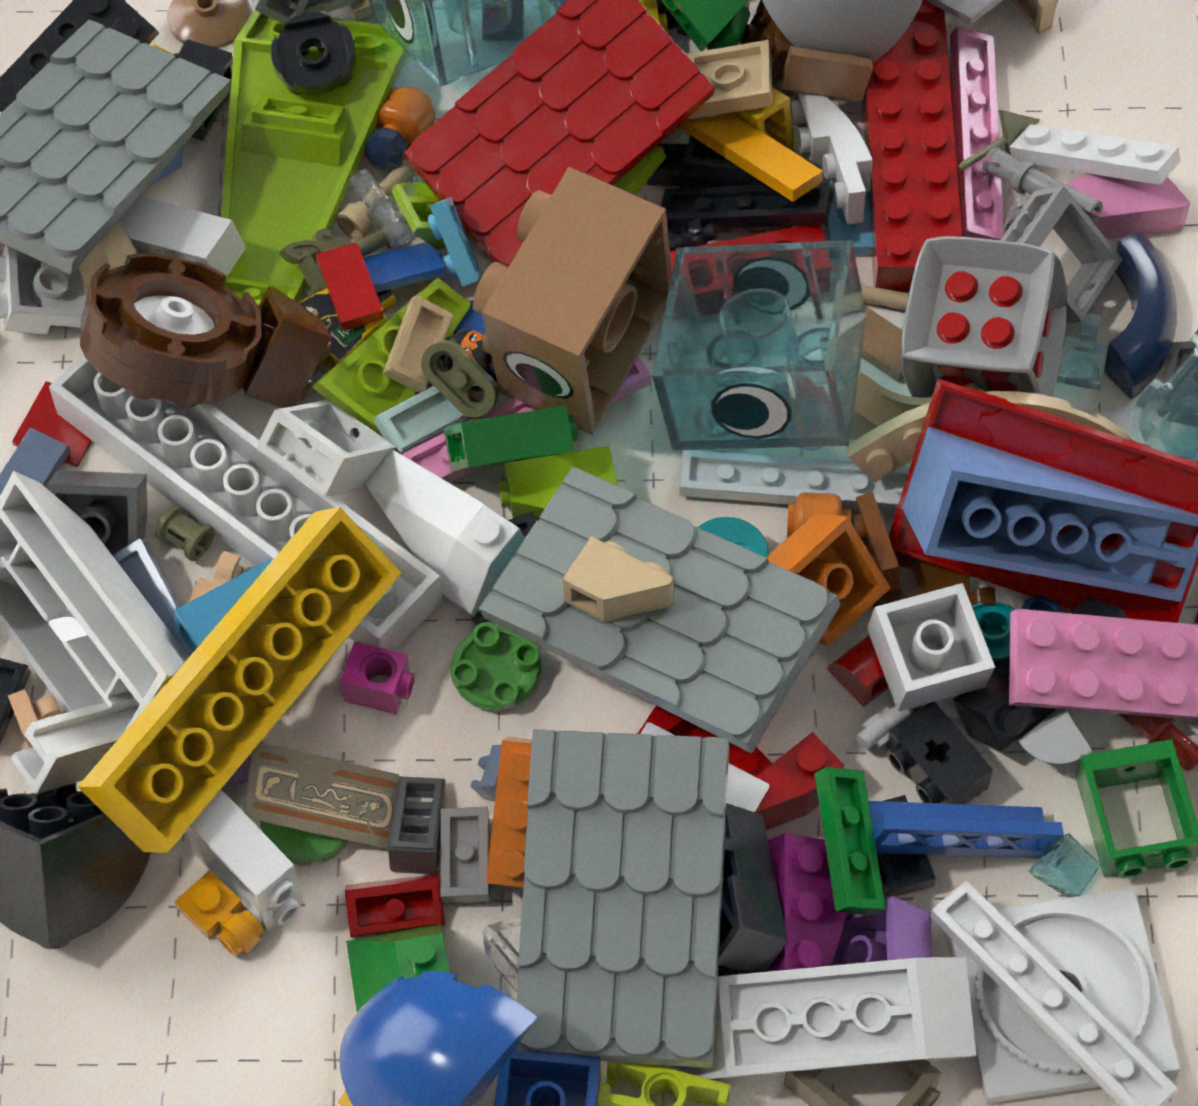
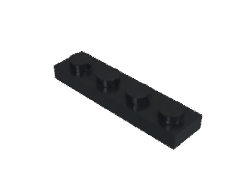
M822 182L792 202L766 184L664 189L661 207L666 208L668 231H683L690 221L697 218L700 219L702 226L712 223L714 229L828 225L833 192L830 182Z

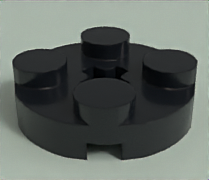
M318 12L295 16L284 24L285 29L279 34L278 38L275 36L273 39L271 59L278 78L291 93L296 95L323 94L337 87L345 86L350 82L352 70L356 63L354 40L350 30L343 23L341 26L338 22L331 20V16ZM317 47L319 52H324L323 56L317 60L302 57L309 54V48Z

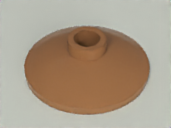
M173 0L167 14L170 31L179 42L184 44L186 39L215 48H220L233 42L249 19L248 6L245 0Z

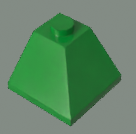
M441 924L346 941L356 1012L383 986L400 976H403L404 979L418 977L424 971L450 973Z

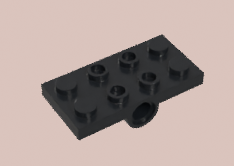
M73 0L0 76V112L2 113L16 100L17 93L50 62V56L89 19L104 25L106 29L109 27L137 39L141 44L144 42L149 45L159 35V32L125 0Z

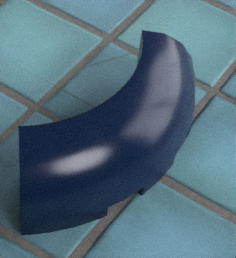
M1141 232L1129 234L1118 241L1116 252L1123 260L1115 270V273L1125 286L1134 315L1126 328L1109 342L1102 370L1130 400L1140 394L1163 368L1174 341L1177 325L1176 296L1170 272L1156 247Z

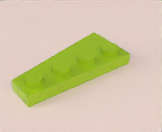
M436 278L417 294L421 298L454 314L446 337H451L471 305L469 301L440 278ZM409 302L312 386L313 389L330 402L343 409L380 436L382 434L374 423L376 416L406 401L416 392L382 374Z

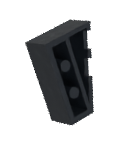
M726 803L718 965L748 974L766 972L773 961L780 955L788 939L764 819L761 814Z

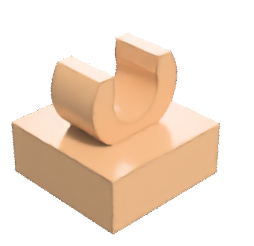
M26 689L8 695L21 732L29 748H33L24 734L31 722L62 714L54 695H49L33 704Z

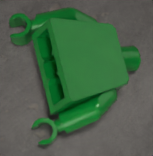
M661 0L700 51H704L706 48L707 50L738 45L743 38L751 15L747 6L750 0Z

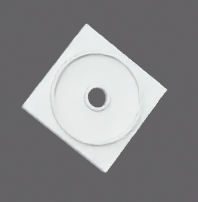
M1135 888L996 908L1066 978L1075 982L1080 992L1167 1077L1178 1076L1180 1065ZM948 935L953 957H966L976 1047L975 1060L985 1105L1099 1088L1100 1086Z

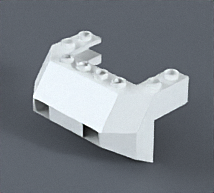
M13 471L0 496V623L66 712L31 722L24 735L33 748L15 752L11 758L33 791L39 794L84 780L189 656L90 525L40 482Z

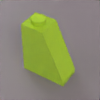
M610 446L504 463L505 480L497 482L501 507H510L512 518L533 512L536 521H539L540 515L559 486H562L563 480L572 467L618 486Z

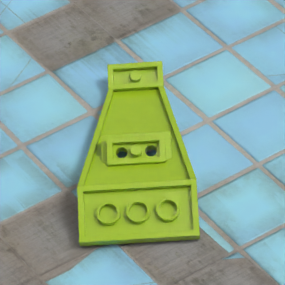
M254 10L235 38L221 217L233 221L246 246L245 251L226 277L224 284L225 287L233 291L241 299L243 293L248 292L259 306L268 286H272L295 302H300L308 283L297 263L293 265L285 261L279 255V251L293 242L313 241L312 237L320 229L331 230L365 152L366 141L370 134L373 133L378 122L379 109L390 94L397 76L415 45V30L414 41L408 44L400 37L393 26L331 17V20L338 22L341 26L343 23L350 30L356 49V63L352 70V78L348 84L337 87L330 92L317 95H296L291 93L278 78L271 59V44L275 36L278 38L279 34L285 29L284 24ZM317 47L309 48V54L302 57L317 60L323 56L324 52H319ZM313 255V258L317 263L316 255Z

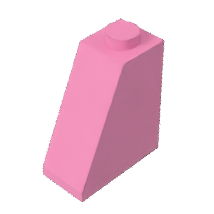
M1086 173L1066 184L1103 203L1101 213L1095 210L1091 213L1099 216L1094 224L1107 240L1124 238L1129 234L1138 232L1147 235L1178 231L1185 225L1191 203L1168 177L1161 185Z

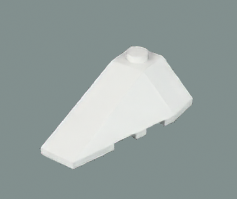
M392 449L368 478L365 485L412 554L440 575L442 595L474 617L489 592H492L493 586L512 557H515L516 551L525 538L517 526L493 509Z

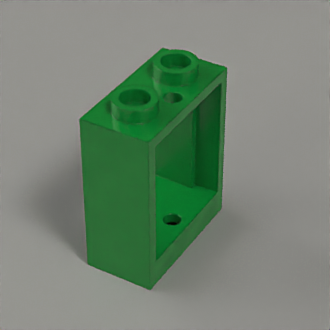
M567 406L465 421L443 428L451 472L573 451V442L577 441L578 436L575 418L573 415H568Z
M1173 740L1080 756L1075 777L1104 877L1118 875L1120 878H1133L1143 874L1147 869L1164 866L1166 870H1178L1196 861L1198 856V823ZM1159 778L1177 840L1115 850L1098 788Z

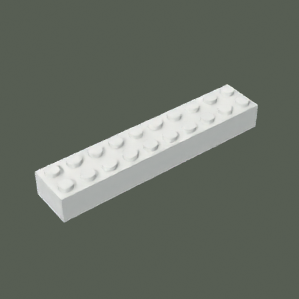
M84 354L49 386L59 416L132 472L147 474V483L174 504L182 506L185 512L200 524L212 526L218 538L255 566L269 559L273 561L315 511L341 507L401 572L400 576L349 635L351 640L396 651L443 602L439 574L335 496L322 495L258 450L256 447L259 440L212 404H197L193 408H183L170 401L155 398L147 400L134 398L126 389L110 381L95 369L85 358Z

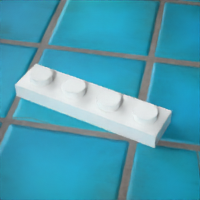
M1030 124L1009 147L1011 156L1022 162L1028 160L1040 166L1161 185L1181 162L1179 147L1162 145L1154 141L1143 142L1124 139L1119 136L1085 133L1081 130L1053 128L1043 124Z

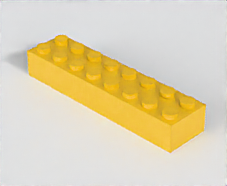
M341 507L315 511L78 785V788L143 852L168 853L400 576V570Z

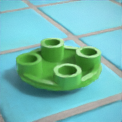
M490 622L478 624L473 629V632L467 635L458 645L451 661L452 682L460 696L473 706L490 711L510 709L525 701L537 687L542 672L540 652L536 644Z

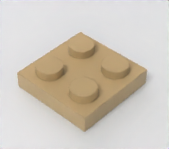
M769 40L686 54L715 87L714 95L696 110L689 119L709 118L719 114L743 110L752 111L761 107L773 106L772 54Z

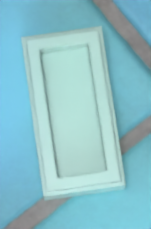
M432 386L377 415L374 423L384 439L395 445V451L402 454L444 433L443 428L465 422L470 417L458 411L435 386Z

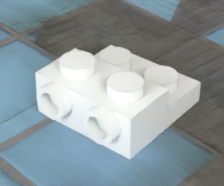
M5 246L3 254L0 256V282H2L0 318H4V331L47 334L51 325L80 328L86 302V293L79 267L70 275L9 246Z

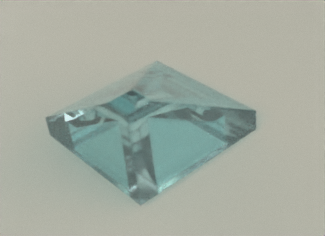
M1069 833L1065 834L1047 853L1036 861L1028 872L1044 884L1070 898L1081 896L1101 864Z

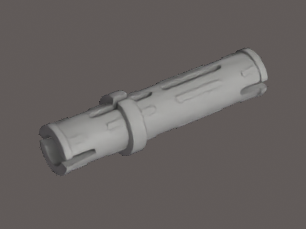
M998 147L992 148L986 155V157L996 162L992 164L984 160L983 171L1010 183L1012 190L1017 193L1025 194L1027 192L1032 195L1034 191L1065 186L1092 222L1095 223L1098 220L1099 216L1091 212L1093 210L1099 213L1102 212L1103 203L1101 201L1095 200L1039 171L1038 165L1032 161L1026 160L1022 162Z

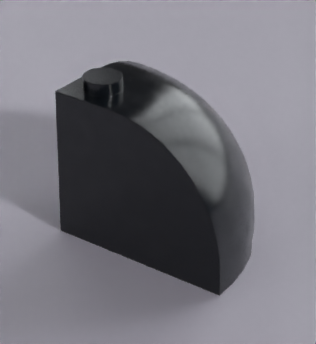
M76 782L39 794L19 793L8 795L6 788L0 789V922L11 931L39 944L43 948L58 949L64 947L70 940L106 922L124 905L138 885L151 852H143L82 791H77Z

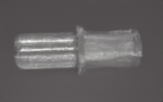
M366 169L360 170L351 177L350 185L368 208L367 218L370 221L376 222L392 247L397 248L398 245L401 247L408 243L415 234H413L407 220L396 206L397 202L394 196H387Z

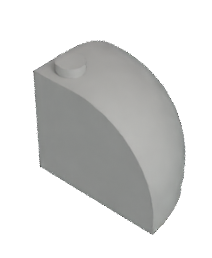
M923 0L762 1L777 27L795 47L869 58L874 63L887 53L902 37L913 21Z

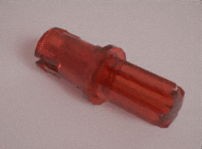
M1118 714L1149 740L1147 744L1173 740L1180 766L1184 770H1193L1198 765V745L1174 726L1175 719Z

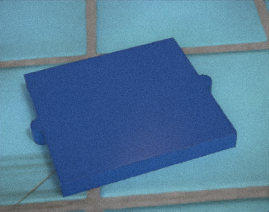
M426 242L363 258L376 293L447 275L442 253L436 252L433 246Z

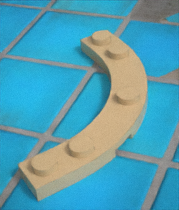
M1017 391L985 392L1005 398L1014 404L1065 418L1071 423L1134 441L1123 429L1098 413L1092 416L1070 407V402L1064 399ZM930 403L906 411L847 445L848 457L874 483L911 462Z

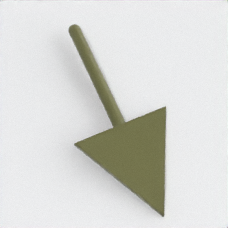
M999 110L1003 136L959 164V169L964 171L985 158L994 147L1000 148L1005 145L1006 153L1011 155L1009 147L1030 124L1036 125L1040 119Z

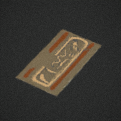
M259 743L252 751L244 813L249 819L388 849L399 774Z

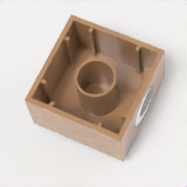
M568 167L552 195L537 190L527 201L519 218L516 232L517 239L522 241L523 244L509 267L499 262H494L487 268L477 286L473 299V310L483 317L486 331L482 348L485 353L492 356L499 392L537 410L567 406L568 415L574 416L577 428L593 435L674 295L666 208Z

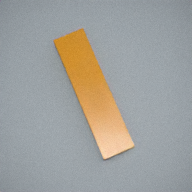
M732 112L709 118H688L679 126L680 129L792 202L822 183L823 171Z

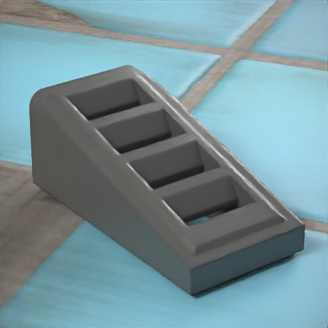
M399 776L388 846L391 871L419 874H435L437 872L441 838V809L444 808L446 787L444 778ZM407 797L433 798V801H407ZM406 815H422V816H430V818H424V817H405V816H406ZM404 833H421L428 834V836L404 835Z

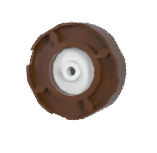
M156 253L127 255L124 266L109 270L110 266L106 263L94 273L81 317L80 347L85 358L110 381L126 389L134 398L141 400L155 398L170 401L183 408H193L197 404L212 403L234 395L245 385L249 379L261 340V310L248 292H244L241 299L224 286L227 275L199 262Z

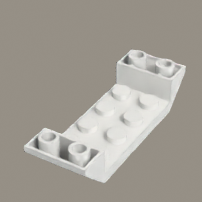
M966 957L908 958L718 976L713 1068L680 1066V1071L716 1081L731 1079V1077L925 1059L933 1061L976 1057Z

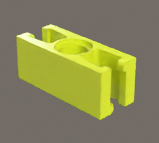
M608 1062L607 1081L601 1084L597 1106H656L650 1099L659 1092H668L675 1096L677 1101L672 1106H686V1103L689 1101L713 1106H728L730 1084L655 1064ZM620 1080L642 1088V1095L639 1098L613 1094L610 1093L611 1086L615 1087L616 1081Z

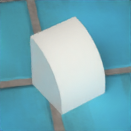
M1056 709L1017 739L1028 753L1048 763L1063 764L1080 759L1081 755H1086L1093 751L1065 709Z

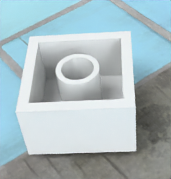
M963 583L880 605L873 610L867 629L898 712L986 687L995 666Z

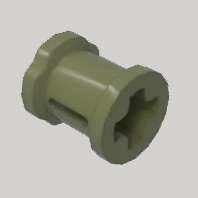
M179 504L172 505L163 513L154 531L157 539L162 542L170 541L182 549L185 557L190 561H196L202 557L210 547L215 535L212 526L209 524H199L187 516L185 509Z

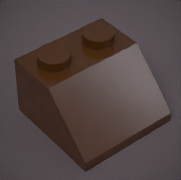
M268 286L258 306L261 310V340L249 379L242 388L245 395L276 407L296 406L299 400L302 401L307 397L312 385L311 376L318 362L323 363L328 357L332 341L323 320L277 288Z

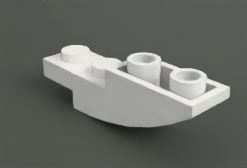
M794 91V100H790L792 126L797 125L798 127L797 144L799 152L806 153L808 160L823 168L826 180L832 179L833 203L835 208H842L846 224L863 223L865 194L870 191L872 157L864 140L848 117L827 97Z

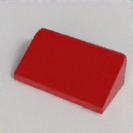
M440 874L345 886L350 937L405 931L439 924L445 926Z

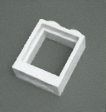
M329 400L275 409L256 448L322 495L329 496L367 487L365 482L391 450L395 451L396 446ZM354 428H357L359 431L358 438L353 435Z
M221 789L186 830L195 857L242 900L244 908L268 932L276 924L283 925L289 922L299 911L300 904L303 903L295 866Z

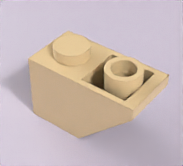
M593 536L590 537L562 579L563 595L567 604L603 622H609L645 611L651 612L667 608L674 601V577L665 568L654 562L645 563L629 555L619 544L611 541L605 543Z

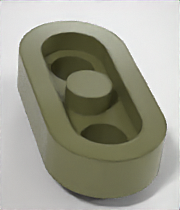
M443 340L429 346L425 350L421 359L423 374L458 411L465 416L475 418L481 417L495 408L499 400V388L496 381L459 344ZM445 354L452 358L453 367L451 370H447L441 365L442 355ZM473 386H479L483 389L484 399L482 401H478L472 396Z

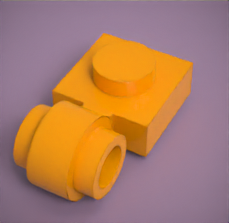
M210 870L174 901L177 910L208 939L222 929L217 935V939L234 957H237L241 952L247 954L261 941L259 936L264 932L261 923L247 910H244L240 915L238 914L244 908L242 900Z

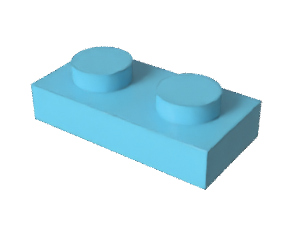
M449 197L431 205L430 208L433 214L428 216V222L437 240L443 238L449 253L444 256V261L453 280L459 278L462 287L480 280L483 274L452 198Z

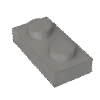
M488 806L441 809V900L443 904L490 902V884L486 883L490 851V814Z

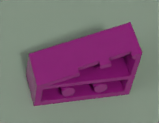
M787 833L769 839L768 844L788 941L782 948L780 955L773 961L766 972L832 966L847 913H840L835 910L825 839Z

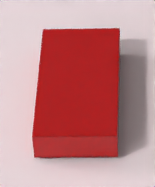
M357 242L316 254L317 264L342 331L384 319L383 309Z

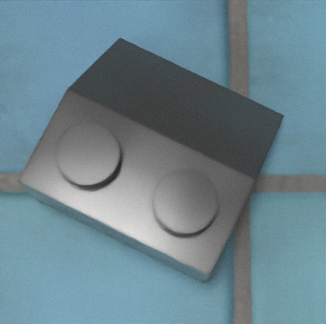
M58 470L47 483V489L90 525L112 556L139 538L144 540L147 522V474Z

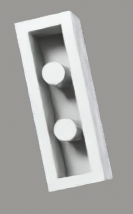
M139 196L117 221L118 225L131 240L137 254L156 253L195 261L212 267L227 276L246 249L232 220Z

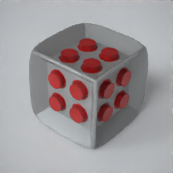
M956 236L927 239L920 250L916 262L902 330L901 370L911 396L919 398L932 397L937 379H941L961 386L974 383L985 392L1017 391L1053 397L1066 331V303L1068 299L1066 278L1058 256L1041 247L1010 241Z

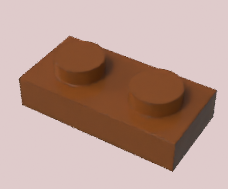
M872 492L856 497L858 515L851 516L852 525L861 540L866 541L870 555L891 587L886 593L901 589L899 565L874 494Z

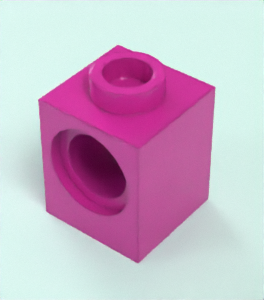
M354 641L340 680L344 701L397 714L401 700H408L411 696L415 673L410 672L407 654ZM377 675H387L390 677L383 683H373L370 681Z

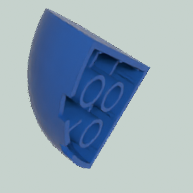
M424 971L418 977L404 979L403 976H400L383 986L362 1006L344 1033L339 1061L346 1093L353 1106H474L483 1097L538 1017L508 995L487 984L475 988L458 982L457 974Z

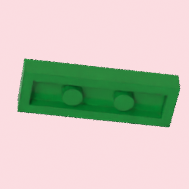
M825 767L815 772V780L835 910L840 913L875 915L886 910L864 771Z

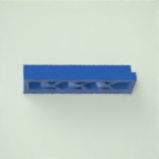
M868 801L877 853L1043 858L1064 836L1062 822L1044 821L1042 807Z

